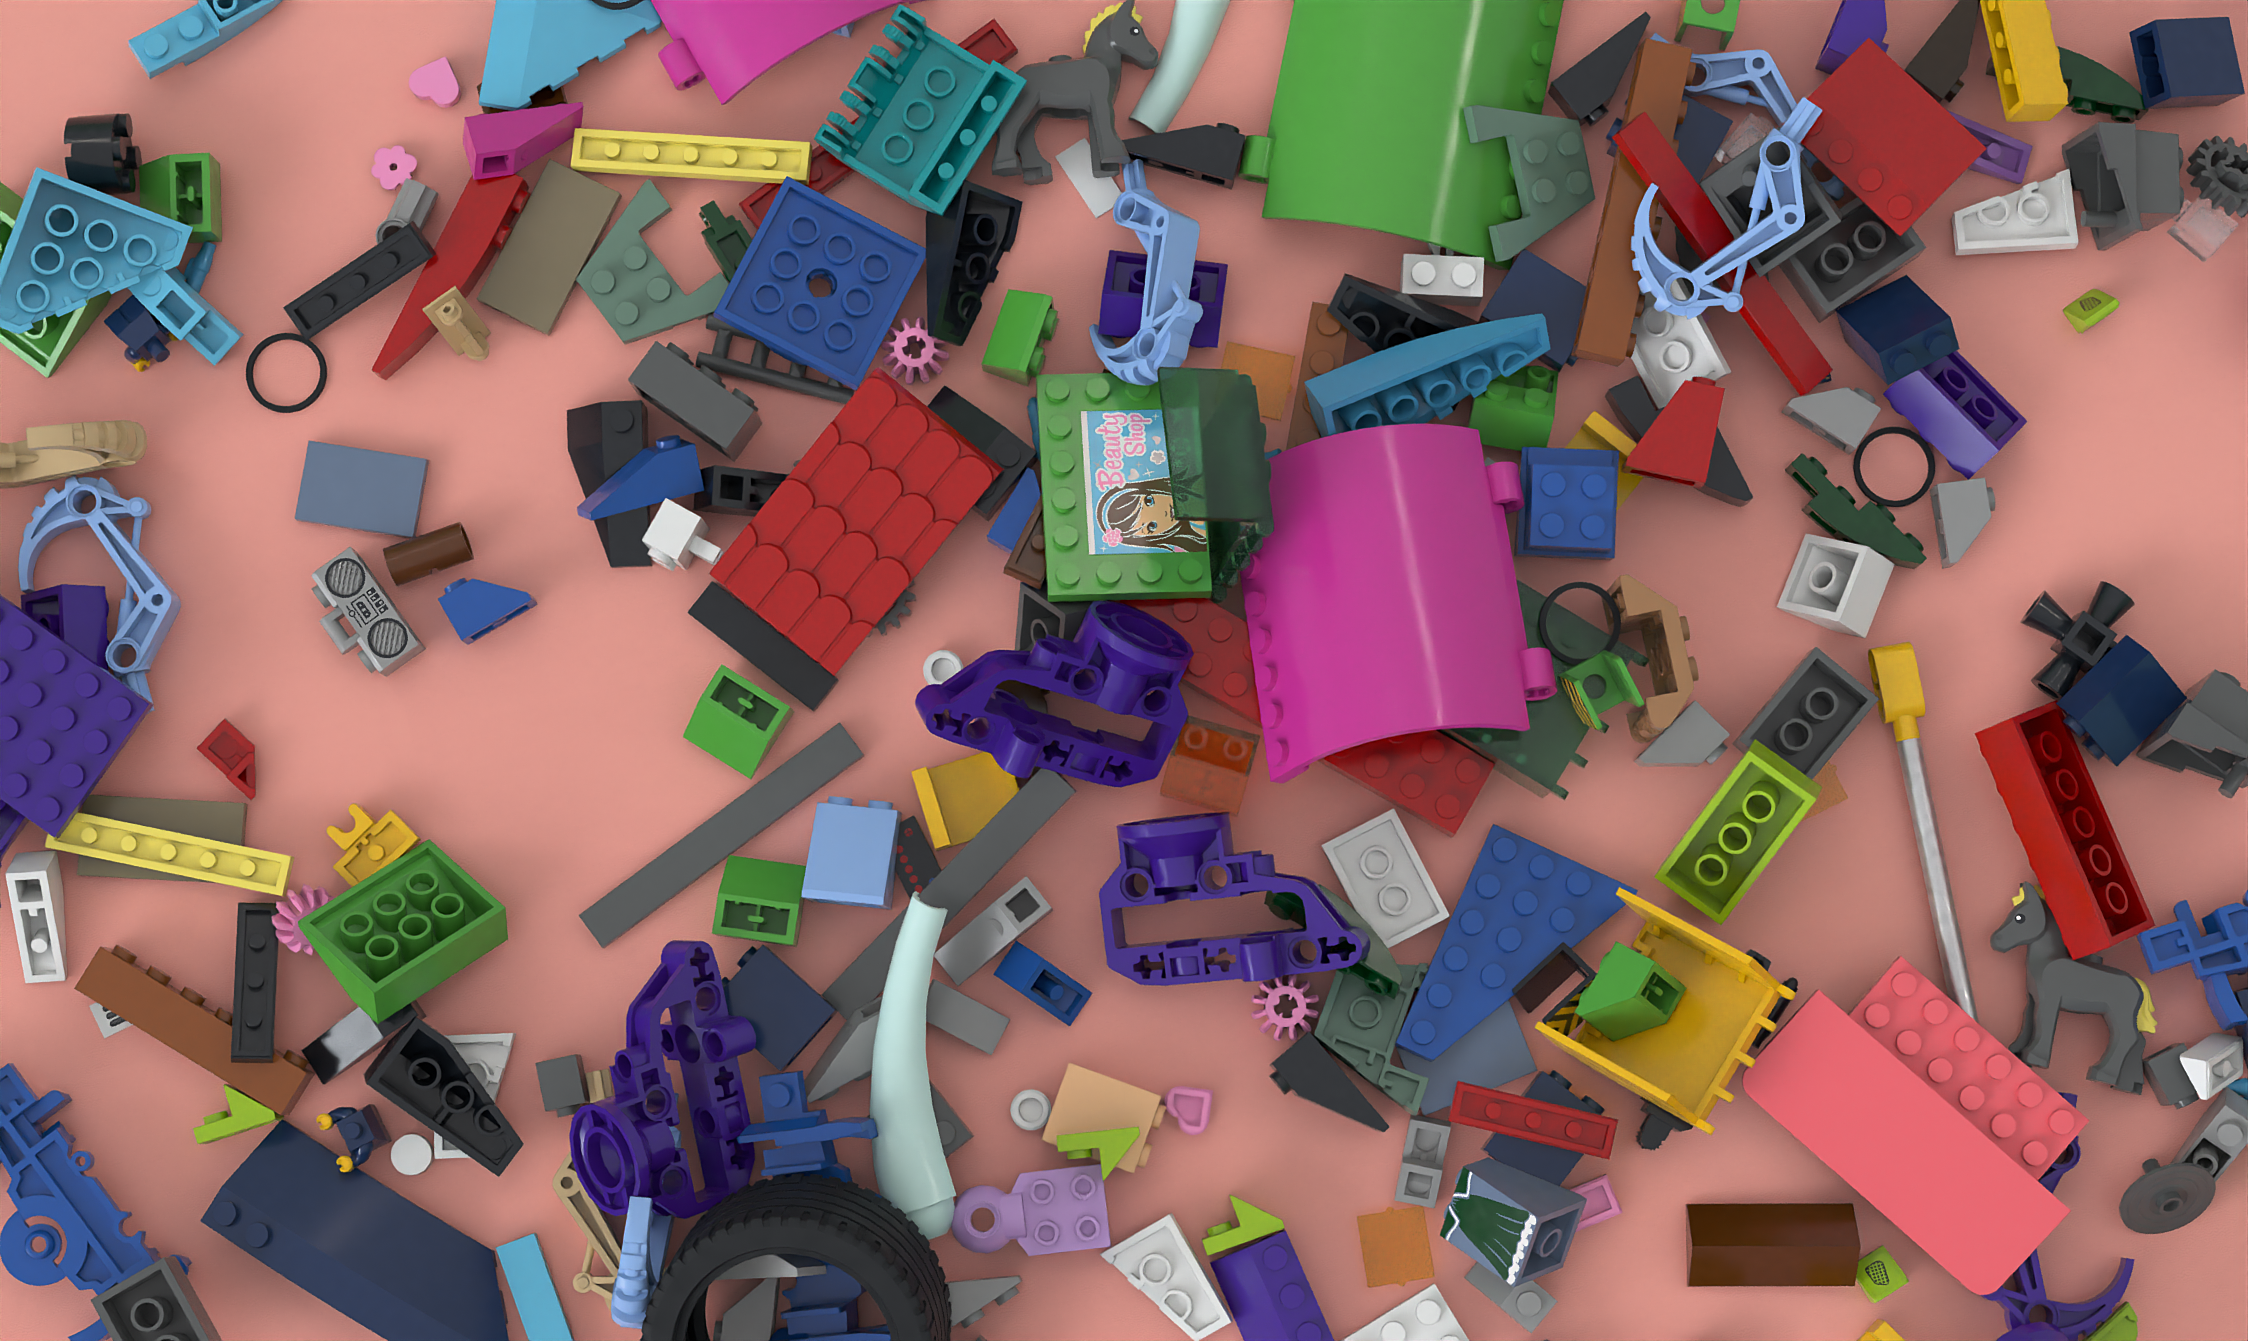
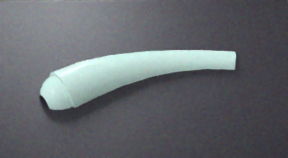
M1230 0L1175 1L1169 34L1154 74L1129 117L1130 120H1136L1144 124L1155 134L1163 133L1167 130L1188 96L1211 50Z
M915 891L912 894L895 944L883 991L873 1045L869 1113L870 1118H874L878 1137L871 1140L873 1167L880 1195L892 1202L891 1206L895 1209H901L906 1214L905 1218L909 1221L912 1220L919 1227L918 1232L921 1235L924 1234L929 1240L946 1234L952 1226L955 1210L953 1197L957 1196L943 1153L933 1111L926 1060V1002L933 956L948 910L931 907L923 903L918 897L919 893Z

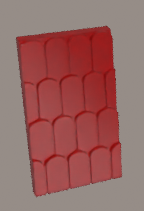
M877 367L835 419L827 426L787 478L779 485L751 522L744 528L709 574L722 585L724 584L729 591L751 609L758 612L757 614L835 676L1004 469L886 372Z

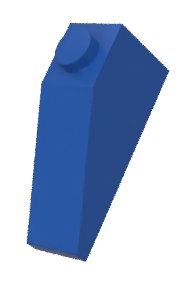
M679 435L665 436L657 439L656 446L644 448L577 506L578 515L592 521L663 502L665 498L671 500L704 491L695 444L680 439Z

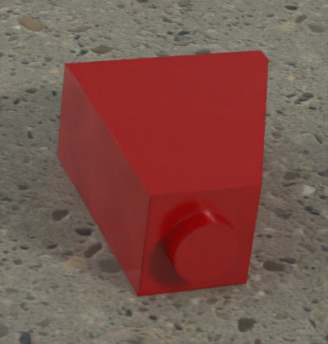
M1692 377L1691 381L1685 380L1622 465L1621 472L1701 489L1706 483L1725 388L1716 387V381L1709 378Z

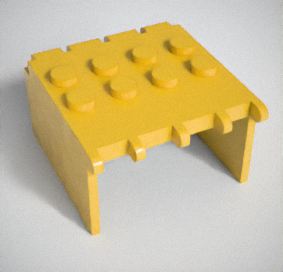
M1619 887L1616 895L1643 920L1647 921L1633 942L1632 947L1641 952L1642 955L1658 963L1687 988L1667 1023L1616 1041L1608 1039L1587 1022L1584 1023L1575 1040L1570 1039L1540 1021L1537 1022L1534 1028L1564 1052L1575 1057L1586 1066L1701 1131L1712 1135L1716 1128L1707 1122L1706 1119L1719 1098L1731 1104L1735 1096L1724 1089L1740 1063L1750 1068L1755 1064L1756 1060L1746 1053L1762 1027L1772 1033L1776 1029L1777 1025L1767 1018L1780 996L1792 1001L1796 993L1780 984L1753 957Z

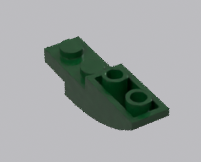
M2057 46L2060 53L2059 65L2063 82L2068 89V104L2066 106L2072 107V112L2081 115H2094L2096 112L2109 114L2112 120L2121 123H2133L2135 120H2140L2148 112L2149 109H2145L2142 95L2118 74L2090 58ZM1991 55L1988 59L1986 75L1996 76Z
M1802 453L1785 469L1812 498L1802 511L1835 539L1868 546L1894 563L1895 566L1915 569L1927 559L1921 553L1924 550L1922 544L1912 534L1907 532L1904 535L1893 524L1896 519L1885 506L1880 503L1875 505L1870 500L1858 511L1854 507L1856 503L1854 497L1844 487L1839 485L1836 488L1825 477L1828 472L1816 458L1811 456L1808 459Z
M1319 884L1318 886L1349 925L1363 929L1368 934L1371 942L1370 951L1362 961L1336 970L1346 975L1351 973L1364 981L1366 987L1373 993L1380 996L1387 995L1395 1000L1399 994L1403 977L1388 948L1373 928L1351 906ZM1267 891L1264 904L1269 906L1270 911L1283 920L1291 919L1303 928H1307L1303 900L1293 892L1272 893V891ZM1345 940L1331 946L1330 953L1341 949H1347L1351 953L1356 950V946Z

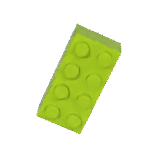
M1755 739L1663 861L1654 877L1715 922L1722 925L1817 800L1822 787Z

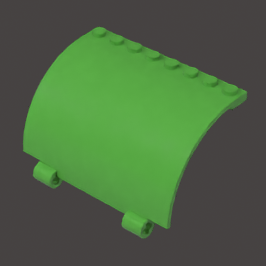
M1294 0L1267 137L1257 135L1246 136L1238 176L1244 180L1268 184L1262 217L1265 219L1338 224L1394 234L1444 247L1470 257H1484L1485 265L1497 270H1510L1513 257L1505 261H1495L1488 226L1520 219L1522 215L1507 140L1505 136L1470 144L1463 108L1480 105L1542 114L1564 0Z

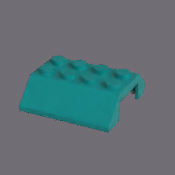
M899 4L890 18L891 22L899 29L893 25L886 24L882 32L902 51L895 58L885 48L873 45L868 53L878 62L865 57L847 85L861 99L845 90L839 98L845 106L858 114L859 118L852 125L844 116L831 111L826 120L840 131L842 135L830 126L822 124L813 139L843 164L907 203L943 216L1026 86L1027 80L995 60L989 65L928 28L924 17Z

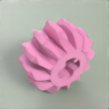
M918 317L915 327L912 328L908 319L903 318L901 319V324L904 331L899 332L894 327H890L888 330L889 335L895 341H882V349L891 352L882 358L885 366L895 365L891 372L892 377L895 379L901 377L906 371L907 385H913L915 374H920L922 382L927 384L930 382L927 373L929 369L937 375L942 374L943 370L936 361L949 360V353L940 349L948 343L928 336V328L924 330L925 320L923 317ZM918 343L919 348L923 345L925 346V348L921 349L920 358L913 359L912 354H909L908 357L905 355L910 352L909 345Z
M303 884L300 894H296L293 890L288 889L287 895L289 900L287 902L276 901V908L280 913L272 916V923L277 928L275 935L281 943H287V947L295 953L303 949L306 954L312 956L314 947L298 927V921L335 897L329 896V893L323 887L319 886L313 891L309 885Z
M1297 974L1289 975L1287 986H1283L1281 977L1273 979L1276 986L1274 990L1268 983L1261 981L1259 987L1268 995L1267 998L1259 995H1253L1251 998L1253 1003L1264 1005L1263 1010H1256L1251 1013L1252 1018L1259 1019L1267 1016L1268 1021L1262 1024L1259 1030L1265 1033L1272 1024L1276 1025L1277 1028L1274 1033V1040L1276 1041L1281 1040L1283 1028H1288L1291 1041L1297 1040L1298 1036L1294 1025L1298 1024L1303 1031L1308 1033L1312 1028L1310 1024L1302 1019L1304 1015L1316 1019L1319 1017L1318 1011L1306 1009V1004L1319 1001L1318 995L1304 998L1302 993L1309 989L1311 983L1306 980L1299 989L1294 988ZM1287 995L1289 996L1288 1001L1294 999L1297 1008L1291 1010L1290 1018H1282L1283 1013L1277 1015L1274 1011V1006L1280 1002V996Z

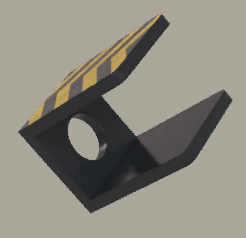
M1562 942L1512 989V992L1527 1013H1531L1577 971L1584 980L1542 1019L1545 1025L1568 1036L1584 1021L1575 1013V1010L1579 1005L1582 992L1591 985L1597 973L1569 946Z

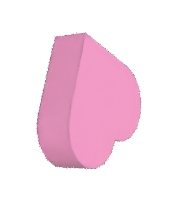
M446 56L416 69L410 75L409 87L414 95L421 100L433 99L438 106L447 108L454 106L461 97L460 85Z
M1177 1086L1170 1089L1164 1099L1166 1110L1172 1116L1178 1117V1124L1186 1134L1198 1135L1207 1128L1213 1090Z

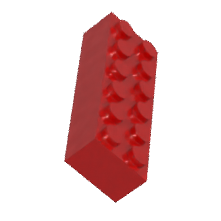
M2055 700L1975 733V736L1980 745L1981 754L1986 759L1995 779L1997 791L2002 796L2011 816L2014 830L2019 835L2028 855L2030 867L2037 876L2044 892L2046 903L2051 909L2060 929L2063 943L2068 948L2072 959L2076 960L2112 947L2156 925L2074 737L2062 722L2065 717L2062 710L2056 704L2058 701Z

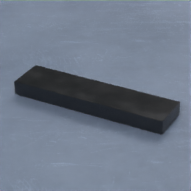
M412 221L283 308L307 341L435 256L436 253L418 226Z
M713 581L687 612L813 712L816 711L839 681Z
M238 902L231 1063H273L279 939L275 935L277 928L272 923V916L280 913L276 908V903Z

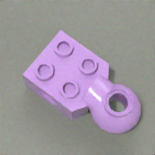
M1101 1164L1020 1173L1010 1194H1006L994 1186L979 1185L964 1191L957 1197L954 1203L955 1210L951 1226L953 1235L963 1247L975 1253H991L1000 1250L1011 1239H1016L1028 1256L1111 1247ZM978 1208H987L994 1214V1225L988 1231H979L973 1226L972 1215Z

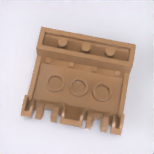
M1626 574L1619 576L1606 592L1614 599L1621 617L1620 634L1638 630L1642 631L1655 696L1645 698L1647 707L1644 710L1626 715L1632 738L1638 743H1647L1673 723L1694 690L1693 682L1699 680V674L1694 656L1688 657L1685 641L1690 640V631L1686 617H1679L1677 606ZM1602 597L1609 635L1612 636L1614 626L1612 611Z

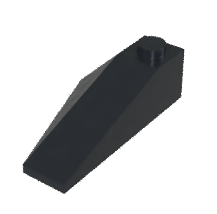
M965 180L943 216L927 211L925 223L927 325L929 337L956 346H963L982 308L981 297L988 283H994L999 273L996 267L1003 252H1009L1015 241L1022 201Z
M1346 273L1327 307V311L1356 338L1361 342H1365L1374 352L1448 330L1480 324V322L1454 310ZM1458 403L1451 406L1453 411H1455Z
M642 400L599 402L567 410L568 452L586 499L639 452L649 447L648 410ZM650 505L594 520L611 568L652 566V557L647 554L650 549L642 541L651 525Z
M417 1016L388 1041L363 1074L367 1085L498 1177L524 1145L451 1041Z

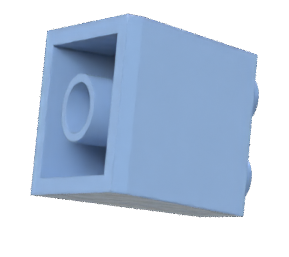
M829 796L828 803L817 802L801 897L811 902L892 910L896 873L895 863L902 813L898 810H892L893 803L869 800L868 807L852 806L853 799Z

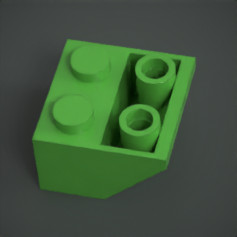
M210 153L167 155L139 166L141 208L193 227L187 243L222 242L220 163Z
M1008 289L981 363L984 372L1027 387L1031 377L1036 378V375H1040L1046 358L1043 355L1045 348H1042L1045 339L1052 341L1059 322V318H1057L1058 311L1054 310L1052 296Z
M1525 365L1508 377L1502 374L1486 386L1488 390L1475 398L1472 397L1467 428L1479 430L1481 444L1517 451H1521L1522 447L1547 448L1555 413L1558 371L1548 370L1543 366Z
M721 664L700 697L683 737L744 776L752 779L794 711L790 706Z
M729 855L718 892L712 934L797 947L804 898L801 896L806 866Z
M1616 941L1611 951L1606 953L1601 960L1600 969L1591 985L1582 992L1575 1013L1605 1037L1616 1041L1667 1023L1687 988L1652 959Z

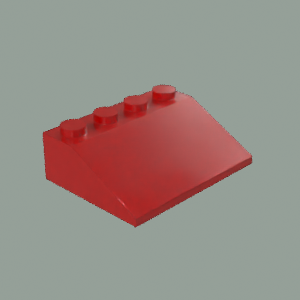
M1870 38L1859 46L1807 98V100L1822 109L1823 112L1801 141V144L1900 238L1987 149Z

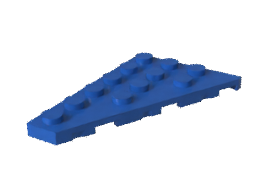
M1493 824L1403 1023L1395 1046L1432 1062L1513 997L1512 989L1562 942L1572 949L1623 908L1626 903L1616 895L1619 887L1636 895L1638 890Z

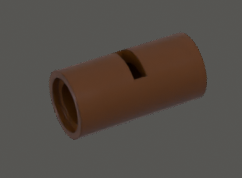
M461 522L383 549L389 572L396 586L431 575L433 568L442 571L474 559L469 539Z

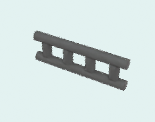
M713 314L708 315L706 329L717 331L712 354L699 352L696 359V367L701 368L704 365L714 372L847 404L854 395L853 389L843 387L842 383L831 377L828 378L827 383L804 378L807 367L805 365L791 362L789 373L765 368L770 349L763 342L713 317ZM733 336L756 341L750 364L727 358Z

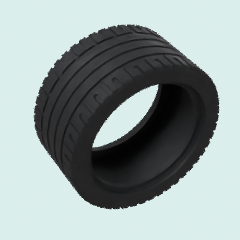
M792 1174L791 1177L781 1175L775 1176L769 1181L767 1178L756 1181L753 1186L748 1184L740 1188L736 1194L732 1192L724 1197L721 1203L717 1202L712 1206L707 1214H704L696 1222L676 1252L651 1296L652 1298L645 1312L646 1317L643 1320L641 1330L643 1335L640 1341H710L705 1315L708 1286L733 1266L752 1258L771 1254H797L825 1261L852 1276L866 1289L879 1306L888 1325L892 1341H950L949 1336L952 1326V1320L950 1319L952 1314L951 1302L948 1301L950 1293L948 1284L944 1282L946 1276L943 1268L938 1265L939 1259L935 1251L929 1247L930 1242L924 1234L921 1235L918 1232L919 1227L912 1220L909 1221L905 1218L906 1214L901 1209H895L891 1206L892 1202L883 1196L879 1198L875 1195L876 1192L865 1188V1190L859 1188V1184L851 1181L847 1183L842 1182L841 1178L832 1176L823 1178L822 1175L811 1174L810 1177L804 1176V1174Z

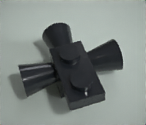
M2101 581L2088 611H2082L2071 618L2044 590L2030 606L2020 623L2057 639L2050 649L2058 655L2031 679V682L2047 696L2059 701L2072 688L2079 670L2087 674L2117 644L2113 641L2117 634L2109 628L2135 605L2134 601L2119 588Z

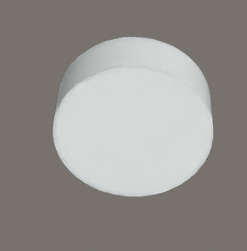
M939 650L928 656L923 666V674L929 685L942 684L964 669L962 661L955 653L948 650Z
M1024 1090L1017 1094L1011 1103V1117L1015 1124L1022 1129H1040L1049 1120L1051 1114L1050 1101L1040 1091Z
M408 1134L400 1137L394 1143L391 1150V1161L394 1167L405 1175H418L425 1172L431 1166L434 1158V1150L429 1140L417 1134Z

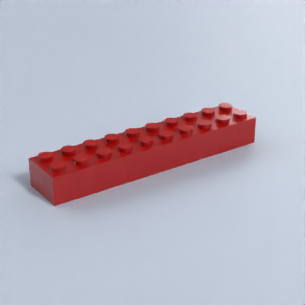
M1206 598L1120 600L1119 603L1146 612L1166 623L1181 634L1191 645L1194 655L1180 680L1182 684L1263 729L1248 624L1246 621ZM1437 730L1414 732L1370 741L1317 760L1451 838L1458 831L1495 766L1493 762Z

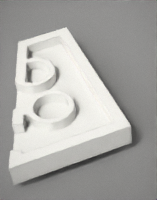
M516 1033L444 1035L451 1041L495 1103ZM434 1132V1159L470 1158V1156Z

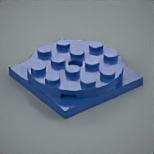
M786 176L714 311L713 317L763 342L765 346L779 356L791 362L809 366L857 391L926 258V248ZM814 279H824L829 283L831 293L825 297L816 298L809 289V283Z

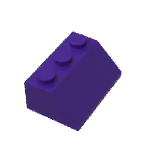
M1109 251L1102 290L1098 334L1111 335L1115 338H1133L1140 330L1147 254ZM1197 260L1194 262L1189 299L1201 304L1203 315L1199 322L1195 323L1189 342L1190 346L1196 348H1218L1228 264Z
M1957 350L1895 381L1883 393L1890 401L1892 408L1900 415H1904L1918 429L1920 436L1926 442L1933 444L1947 458L1949 465L1955 471L1962 473L1968 480L2027 423V420Z
M61 584L21 595V609L109 672L105 654L110 644L107 638L106 618L109 613V604L106 599L105 586Z
M1285 1229L1210 1262L1244 1341H1334Z

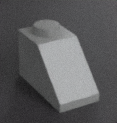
M1844 387L1792 398L1784 407L1782 413L1850 455L1857 448L1882 408L1874 404L1876 400L1868 392L1860 388L1852 390Z
M1985 477L1940 483L1930 489L1942 569L1952 567L1961 559L1990 520L1991 511H1995L1994 492L1991 487L1987 488Z
M1695 700L1634 762L1639 767H1697L1705 760L1711 765L1728 748L1723 741L1730 733Z
M1478 1262L1475 1263L1464 1277L1530 1333L1534 1331L1558 1302L1533 1280L1513 1287Z
M780 1277L765 1279L723 1314V1321L716 1320L713 1341L770 1340L775 1332Z

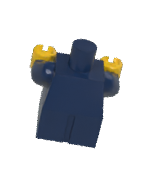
M134 295L130 296L104 320L112 332L128 345L124 351V356L138 372L145 370L143 368L144 365L150 366V359L152 357L157 362L165 361L170 355V351L165 345L171 340H178Z
M369 1104L359 1110L353 1107H338L328 1114L323 1113L316 1118L317 1123L322 1124L319 1126L321 1130H330L336 1124L346 1142L351 1155L340 1156L337 1159V1165H342L339 1168L341 1172H351L354 1167L365 1163L372 1151L392 1141L373 1104Z

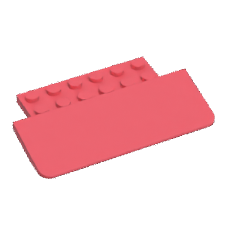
M1898 956L1848 1014L1819 989L1816 990L1754 1058L1756 1062L1753 1067L1747 1066L1743 1072L1742 1086L1751 1099L1968 1290L1975 1294L1988 1295L1997 1291L2071 1212L2066 1205L2039 1183L2038 1180L2090 1120L1902 956Z

